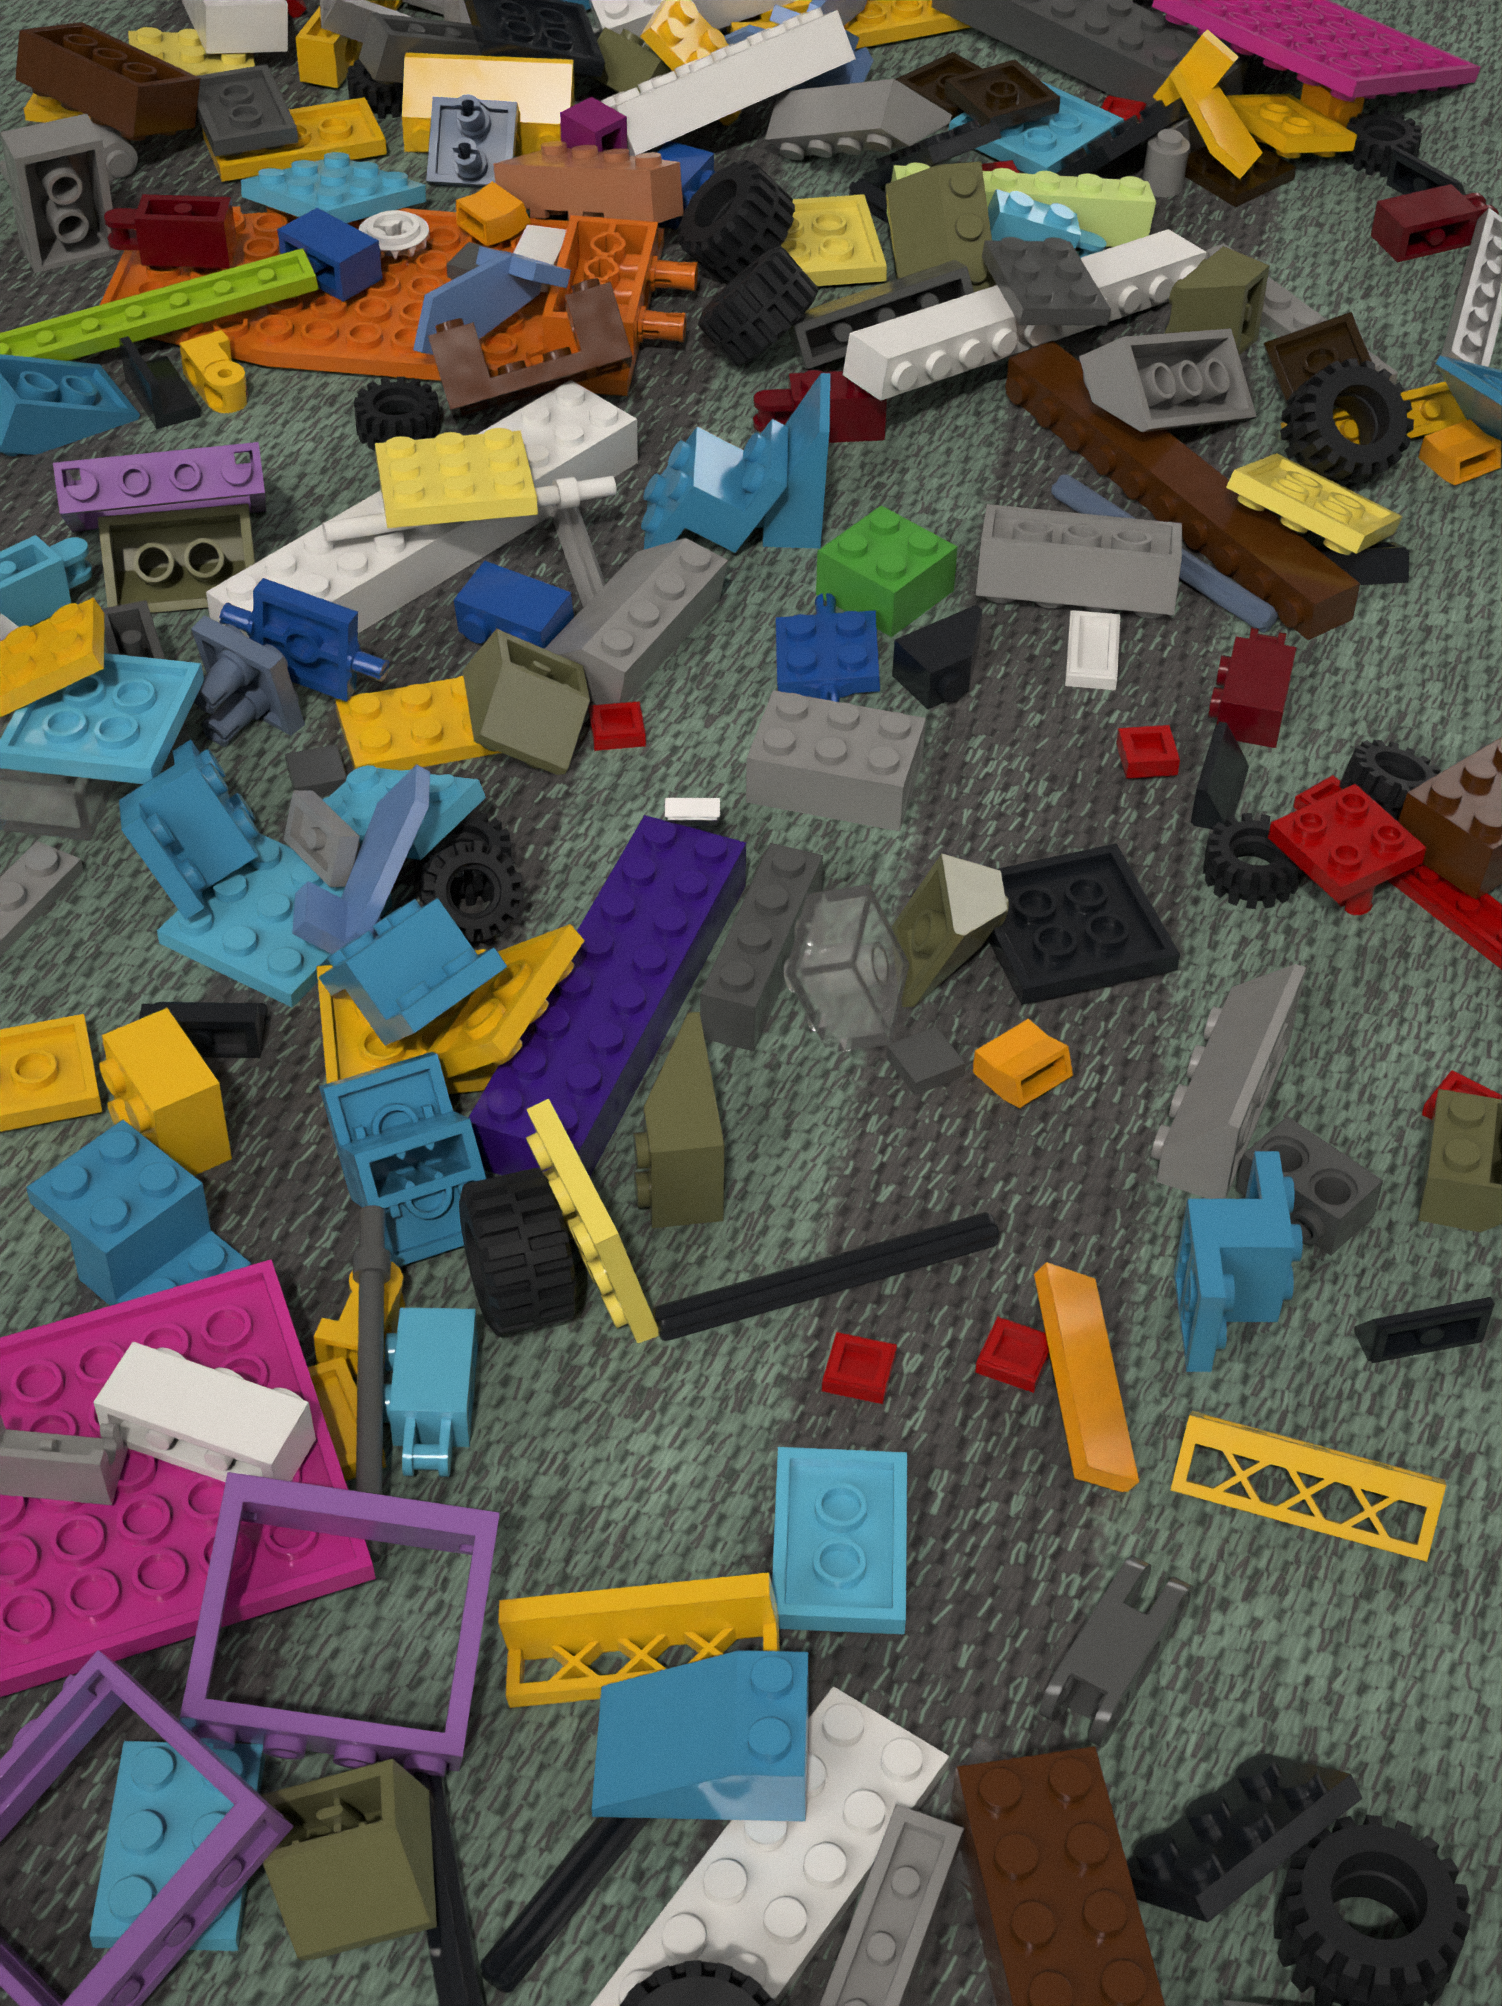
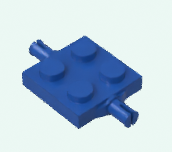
M262 578L253 590L252 612L234 606L229 602L224 604L220 612L221 624H231L239 630L247 632L251 640L263 646L269 644L277 648L288 662L287 669L291 682L347 702L356 691L357 672L375 678L380 682L385 679L388 673L389 660L362 652L358 643V611Z
M822 593L815 598L816 615L799 614L790 617H776L778 691L840 702L841 697L854 693L880 691L875 610L836 613L835 597L832 594L826 593L827 606H824Z

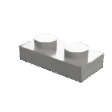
M293 790L283 840L329 887H345L360 850V836L314 791Z

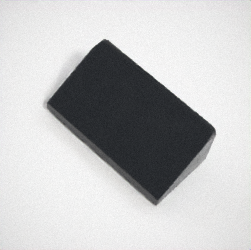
M1399 147L1393 148L1386 182L1387 186L1405 195L1452 184L1462 195H1466L1462 182Z
M1379 542L1357 554L1351 552L1350 555L1335 552L1327 546H1314L1357 580L1360 585L1409 582V549L1395 542Z
M1219 721V724L1215 726L1196 788L1191 818L1193 826L1213 830V827L1218 822L1225 825L1227 817L1235 816L1249 769L1248 762L1228 724Z
M1491 1297L1376 1318L1354 1326V1332L1367 1360L1372 1363L1481 1343L1485 1337L1495 1303Z

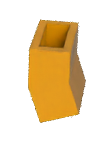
M493 181L475 194L456 200L457 225L486 246L511 239L525 229L527 224H531L524 203Z
M1471 419L1424 436L1418 458L1445 481L1458 485L1501 468L1502 441L1484 433Z
M1030 1019L1023 1021L978 1048L974 1053L973 1073L1003 1100L1018 1108L1023 1107L1073 1076L1069 1046L1048 1036Z

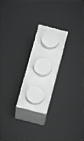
M136 1342L131 1343L93 1402L99 1424L117 1425L122 1441L126 1442L127 1448L226 1482L227 1472L292 1481L316 1440L309 1402L303 1400L296 1393L285 1388L270 1389L244 1380L239 1374L227 1368L219 1367L212 1369L191 1362L169 1348L154 1349Z

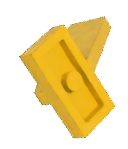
M1207 29L1169 74V77L1153 95V98L1157 101L1162 99L1165 106L1182 98L1211 155L1236 177L1241 179L1260 157L1262 151L1218 85V82L1239 57Z

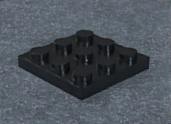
M464 0L481 55L573 60L574 77L585 78L587 75L601 78L605 60L584 5L562 0Z
M1117 843L997 869L1001 871L1004 893L1008 897L1009 908L1003 924L998 928L995 927L987 939L1021 1005L1178 970L1180 953Z

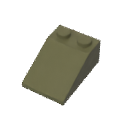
M700 1012L687 1014L644 1105V1132L633 1133L637 1169L644 1168V1171L634 1172L636 1203L638 1208L649 1207L652 1228L723 1221L725 1145Z

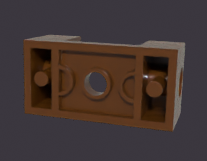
M599 278L589 279L571 286L573 292L565 295V310L578 350L577 353L572 354L570 347H565L543 354V363L526 367L524 360L512 362L497 368L499 376L490 378L474 322L464 325L463 319L458 318L436 325L437 333L428 335L453 419L552 391L569 380L579 383L630 368L633 356L611 282L600 285Z

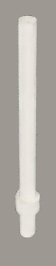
M613 476L582 481H576L575 477L554 480L551 486L535 488L537 507L556 505L558 509L578 507L580 501L614 496L616 495L615 479ZM385 512L322 523L326 542L430 526L419 525L387 528Z

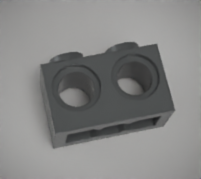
M1288 1116L1243 1154L1236 1191L1241 1193L1245 1199L1255 1151H1279L1283 1176H1291L1294 1182L1293 1212L1289 1213L1291 1224H1300L1304 1243L1314 1244L1330 1256L1375 1215L1383 1180Z

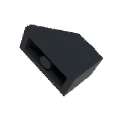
M974 605L894 640L892 676L927 710L944 702H954L962 697L963 694L969 692L980 644L983 610L978 605Z

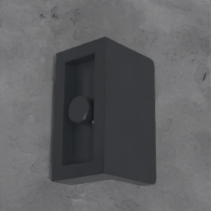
M129 336L119 338L125 381L156 429L201 417L198 402L167 356L145 362Z
M156 1002L155 1004L141 1005L139 1019L168 1008L202 1058L261 1057L267 1017V1006L264 1003Z

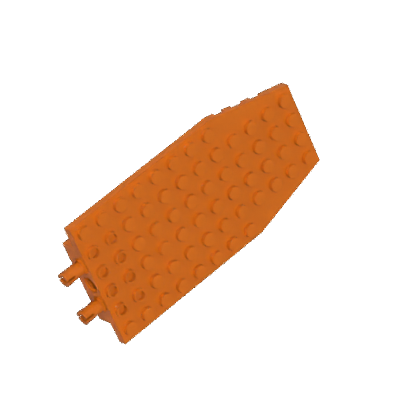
M240 206L233 207L237 246L230 268L280 255L277 229L299 217L268 206L266 213L242 214ZM409 208L397 209L418 215L427 222L430 238L426 241V248L415 250L414 255L411 257L400 255L396 260L393 256L380 258L382 280L344 302L319 289L295 298L284 299L253 310H245L214 319L210 322L196 324L150 338L179 345L180 342L222 330L230 341L231 358L266 367L389 377L399 376L441 381L434 355L413 350L425 294L453 280L447 277L446 264L468 242L513 253L525 229L511 239L486 246L457 225L456 212ZM570 215L569 221L529 218L530 225L566 229L556 266L571 270L568 286L563 288L550 285L547 292H540L537 297L479 339L490 378L499 376L497 368L512 362L524 360L526 367L543 363V354L553 350L570 347L572 354L577 353L578 350L565 310V295L573 292L571 286L582 281L599 278L600 285L609 282L612 284L632 352V363L630 368L585 380L577 384L596 394L628 396L640 342L643 343L644 339L684 342L686 337V313L648 310L653 291H656V288L696 291L698 262L661 260L664 247V228H658V222ZM367 218L349 222L347 224L353 226L356 229H359L362 222H364ZM124 250L100 305L230 268L205 270L201 267L163 269L158 266L141 265L139 251Z

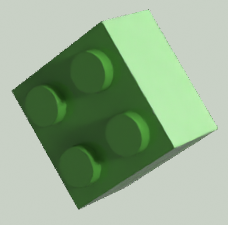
M881 505L818 550L816 595L818 596L823 593V599L827 601L826 593L832 594L836 599L835 606L844 611L860 612L875 610L877 630L893 637L954 591L958 547Z

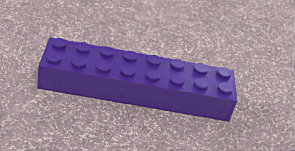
M643 816L577 930L585 941L571 960L574 963L572 971L565 979L553 987L546 998L548 1001L547 1009L538 1019L528 1025L520 1037L522 1041L520 1050L509 1061L498 1065L468 1117L472 1124L485 1171L506 1175L532 1168L540 1169L526 1140V1137L536 1133L526 1109L549 1099L589 1177L591 1176L746 887V842L658 818Z

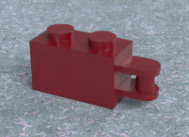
M1452 184L1377 201L1371 237L1398 263L1470 246L1477 219L1488 208L1498 215L1499 212L1493 205H1486V199L1480 193L1462 195Z
M142 194L137 209L115 208L104 214L105 225L111 229V233L107 237L109 246L115 250L139 251L141 265L158 266L163 269L201 267L205 270L231 267L237 246L231 197Z
M810 370L804 373H789L788 389L761 390L754 395L753 404L758 409V413L753 417V427L757 431L762 432L771 419L785 425L820 373L831 374L829 443L885 440L887 399L880 401L843 376V371L822 372Z
M1252 627L1249 639L1236 636L1231 656L1221 655L1216 685L1224 686V689L1214 687L1208 718L1218 719L1217 725L1219 721L1227 723L1238 742L1276 748L1297 647L1285 645L1287 633L1279 632L1278 637L1258 634L1259 628Z

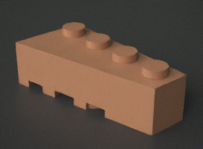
M551 141L542 143L540 151L493 164L495 183L522 201L525 209L530 210V218L546 219L550 217L549 215L568 214V219H570V215L661 223L684 214L680 162L662 160L660 153L650 152L630 156L628 149H610L598 152V146L580 145L571 149L567 148V143L564 141Z

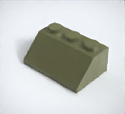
M981 161L936 165L886 184L885 192L897 279L956 260L967 266L974 292L997 285L982 259L985 240L992 241Z
M248 504L97 517L108 607L146 600L150 613L208 608L206 595L208 590L256 563L251 514Z

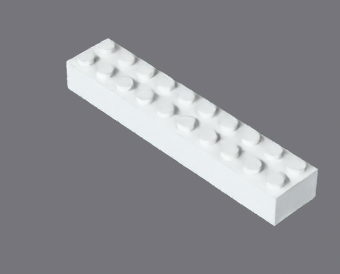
M572 380L567 381L478 433L484 434L487 430L493 428L521 431L535 488L551 486L554 480L575 477L576 481L607 476L615 477L638 463L637 419ZM381 490L329 521L384 513ZM553 506L538 508V515L442 523L332 542L325 541L322 525L208 590L206 595L209 616L220 623V612L224 604L228 602L252 612L253 590L262 578L358 611V633L547 519L551 516L550 513L554 509ZM240 630L246 637L249 638L247 632Z

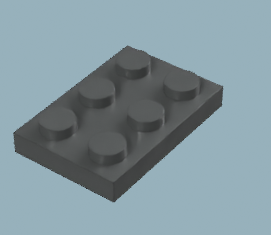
M267 64L197 76L200 78L196 114L214 156H237L244 151L262 148L279 149L286 144L298 143L296 124Z
M1005 237L1001 241L985 240L982 259L1019 325H1108L1111 308L1070 241L1055 237L1047 238L1044 241H1024L1016 237Z

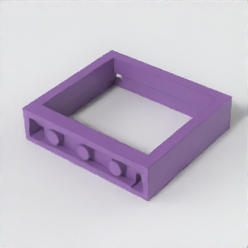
M259 442L53 463L59 513L72 532L99 529L97 517L239 504H248L250 513L266 512ZM249 452L250 463L235 464L234 453ZM79 469L81 480L74 481L68 470Z
M227 1472L180 1721L202 1742L213 1744V1749H233L235 1741L262 1744L265 1754L283 1759H303L306 1751L334 1755L333 1762L335 1764L353 1769L375 1764L376 1761L382 1762L394 1759L398 1764H402L403 1768L412 1776L415 1772H424L428 1775L445 1777V1770L459 1771L465 1745L500 1513ZM241 1521L472 1555L444 1733L207 1699Z
M99 1650L75 1676L70 1674L67 1677L62 1691L38 1718L31 1720L20 1729L13 1740L12 1747L0 1759V1842L123 1702L212 1783L234 1806L66 2001L0 1936V1986L19 2006H141L294 1827L134 1677Z

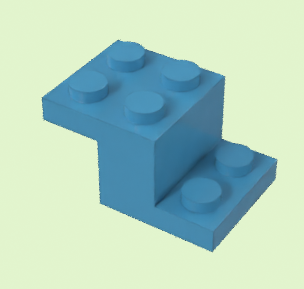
M771 419L761 434L756 432L750 437L744 450L699 427L695 428L686 442L680 440L670 454L666 469L661 475L654 474L644 491L643 498L647 501V511L641 524V529L645 531L644 549L673 542L684 528H687L736 553L787 487L789 427Z
M192 740L173 750L175 765L119 800L121 830L185 920L204 909L202 891L258 856L254 838L259 835L253 823L256 818L239 793L231 797L227 791L229 789L223 780V777L226 775L215 756L208 748L200 753Z
M438 898L422 907L416 899H413L372 926L378 936L374 938L372 933L367 931L327 957L333 967L318 978L331 996L345 989L386 1046L416 1033L497 975L507 965L494 947L477 955Z
M429 1052L319 1086L352 1201L362 1208L376 1205L385 1210V1248L391 1253V1262L400 1267L464 1246L459 1215V1199L462 1187L466 1183L486 1179L470 1118L453 1111L438 1054Z
M125 1120L118 1122L26 1187L30 1203L69 1235L79 1280L110 1306L251 1265V1262L211 1231L203 1183Z
M1279 1151L1254 1152L1245 1199H1187L1174 1269L1186 1372L1212 1371L1216 1349H1225L1226 1322H1278L1283 1300L1292 1299L1294 1277L1291 1263L1300 1262L1303 1238L1300 1224H1291L1289 1213H1292L1294 1208V1182L1291 1176H1283Z

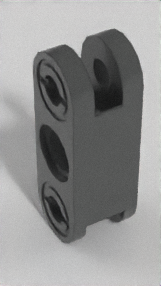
M1133 1555L1124 1562L1058 1666L1046 1689L1040 1706V1715L1051 1721H1055L1059 1715L1063 1716L1067 1708L1092 1720L1093 1724L1089 1733V1741L1099 1747H1104L1117 1728L1183 1619L1193 1593L1192 1585L1173 1576L1162 1590L1148 1615L1134 1609L1148 1582L1151 1564Z

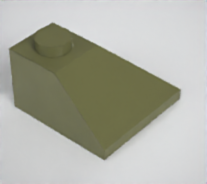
M941 853L891 927L902 1007H915L984 944L995 927L998 928L1003 924L1008 913L1009 900L1004 893L1000 870Z

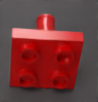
M1356 784L1272 821L1268 839L1333 898L1340 907L1345 905L1344 911L1351 915L1368 913L1373 906L1372 899L1376 885L1422 864L1427 848Z

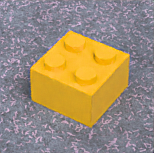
M168 1008L102 1035L106 1060L100 1062L99 1067L106 1086L114 1095V1100L107 1103L114 1125L121 1120H125L193 1176L232 1159L220 1083Z

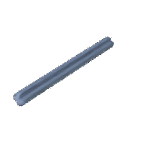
M1068 474L1059 476L1057 482L1052 485V495L1078 513L1136 519ZM1182 548L1180 580L1252 627L1259 628L1260 632L1265 633L1270 630L1278 619V614L1273 606Z

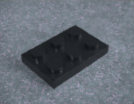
M1182 98L1175 100L1165 106L1161 99L1139 112L1143 118L1140 122L1137 116L1134 115L1115 126L1113 129L1117 136L1112 137L1110 131L1089 142L1087 146L1091 152L1088 154L1082 147L1063 158L1061 162L1065 168L1056 174L1078 177L1080 174L1085 173L1090 174L1186 115L1189 111Z
M976 119L876 159L878 168L863 174V177L879 187L891 182L894 165L907 166L910 163H923L931 167L1002 137L996 121L979 127Z
M1265 1753L1245 1760L1237 1767L1235 1777L1214 1793L1203 1795L1192 1801L1186 1807L1185 1815L1164 1832L1151 1835L1136 1845L1133 1850L1134 1855L1126 1861L1136 1899L1208 1923L1363 1799L1352 1775Z

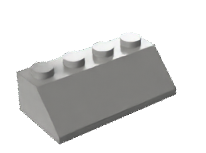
M895 79L783 91L777 93L765 140L780 149L779 153L782 156L792 160H803L804 156L811 155L830 158L832 153L843 152L850 155H860L861 151L864 150L890 152L891 148L911 146L950 123L952 115Z
M1231 329L1126 336L1079 356L1084 372V384L1090 393L1092 402L1141 432L1245 421L1257 417Z
M987 504L981 538L976 596H986L989 601L1003 604L1011 603L1015 599L1035 601L1037 605L1045 608H1060L1066 604L1084 606L1088 611L1109 613L1114 609L1134 611L1136 615L1144 618H1159L1163 614L1174 615L1182 561V523Z
M687 538L637 551L545 649L583 665L591 702L596 705L628 702L720 601L728 560Z
M1294 964L1233 986L1223 1008L1213 1006L1203 1036L1204 1039L1208 1040L1206 1047L1201 1045L1195 1046L1186 1077L1190 1078L1191 1082L1189 1086L1178 1085L1169 1111V1117L1174 1118L1171 1127L1161 1124L1153 1144L1151 1158L1160 1160L1156 1182L1208 1199H1227L1242 1162L1243 1154L1247 1150L1289 1048L1306 967Z

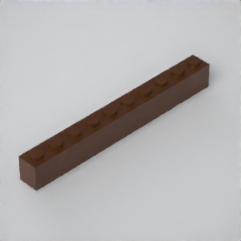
M1053 340L1009 357L1005 389L1012 403L1019 404L1033 415L1039 425L1055 433L1071 451H1077L1093 464L1099 474L1106 475L1121 487L1127 497L1137 500L1153 513L1157 521L1182 523V538L1191 549H1197L1213 562L1220 573L1229 575L1243 588L1273 606L1285 626L1295 629L1304 638L1310 640L1353 620L1360 583L1295 531L1283 525L1267 509L1258 511L1240 503L1237 500L1239 494L1226 488L1229 479L1167 430L1141 432L1094 404L1084 384V372L1081 363Z

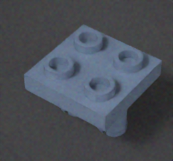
M465 94L458 98L433 96L426 179L428 185L483 188L492 181L495 183L493 164L515 158L518 103L515 101L483 100L470 94Z
M205 615L191 628L206 670L204 682L194 703L203 711L212 714L201 724L208 739L226 747L229 741L252 719H260L289 735H293L305 725L298 704L299 697L293 688L287 669L288 662L277 648L269 644L263 646L246 637L235 626L231 624L224 626Z

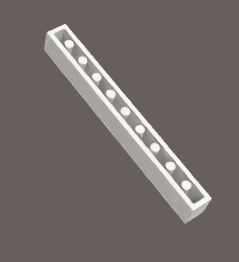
M1167 229L1081 257L1080 259L1111 308L1108 320L1110 322L1168 302L1174 284L1198 267L1200 262L1205 259L1206 251ZM996 285L851 332L849 334L843 376L882 401L1096 326L1019 325L999 287Z

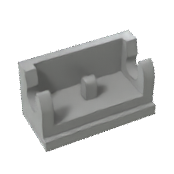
M0 1415V1495L112 1505L128 1451L126 1442L122 1441L119 1427L115 1424L102 1423L100 1425V1435L102 1438L8 1430L5 1428L2 1416Z

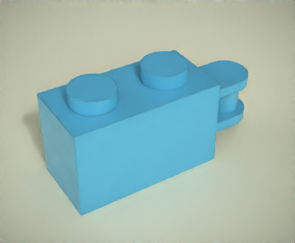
M996 189L987 207L992 241H1001L1005 237H1016L1024 241H1044L1051 237L1061 238L1070 241L1074 249L1076 247L1081 248L1079 252L1076 251L1080 258L1103 251L1107 245L1101 236L1080 229L1077 213L1059 203L1048 205L1035 201L1027 194L1019 191L1009 193Z
M34 535L0 551V613L19 627L24 625L32 626L51 617L62 606L70 604L69 589L88 581L93 575L91 564L85 560L89 554L87 542L82 538L72 537L49 547L37 535Z
M400 1308L397 1333L386 1334L385 1370L393 1371L392 1384H383V1423H390L393 1446H403V1476H414L415 1470H438L439 1477H449L453 1447H470L478 1355L476 1309Z

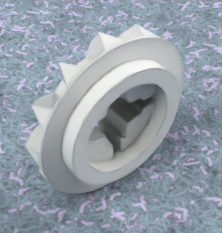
M400 210L384 211L373 215L362 222L358 229L379 240L380 258L393 256L395 260L400 255L411 257L414 255L415 250L425 249L426 241L430 238L429 226L423 218Z

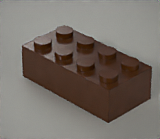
M83 22L19 30L15 80L31 87L34 94L54 98L60 101L61 106L67 110L88 114L93 123L111 126L119 130L122 137L129 140H145L146 135L152 134L172 136L176 135L177 130L195 128L200 87L199 77Z
M1502 737L1407 792L1398 820L1405 829L1427 847L1423 864L1476 900L1502 884Z
M1096 1747L957 1766L950 1808L954 1825L964 1828L960 1851L996 2005L1165 2006Z

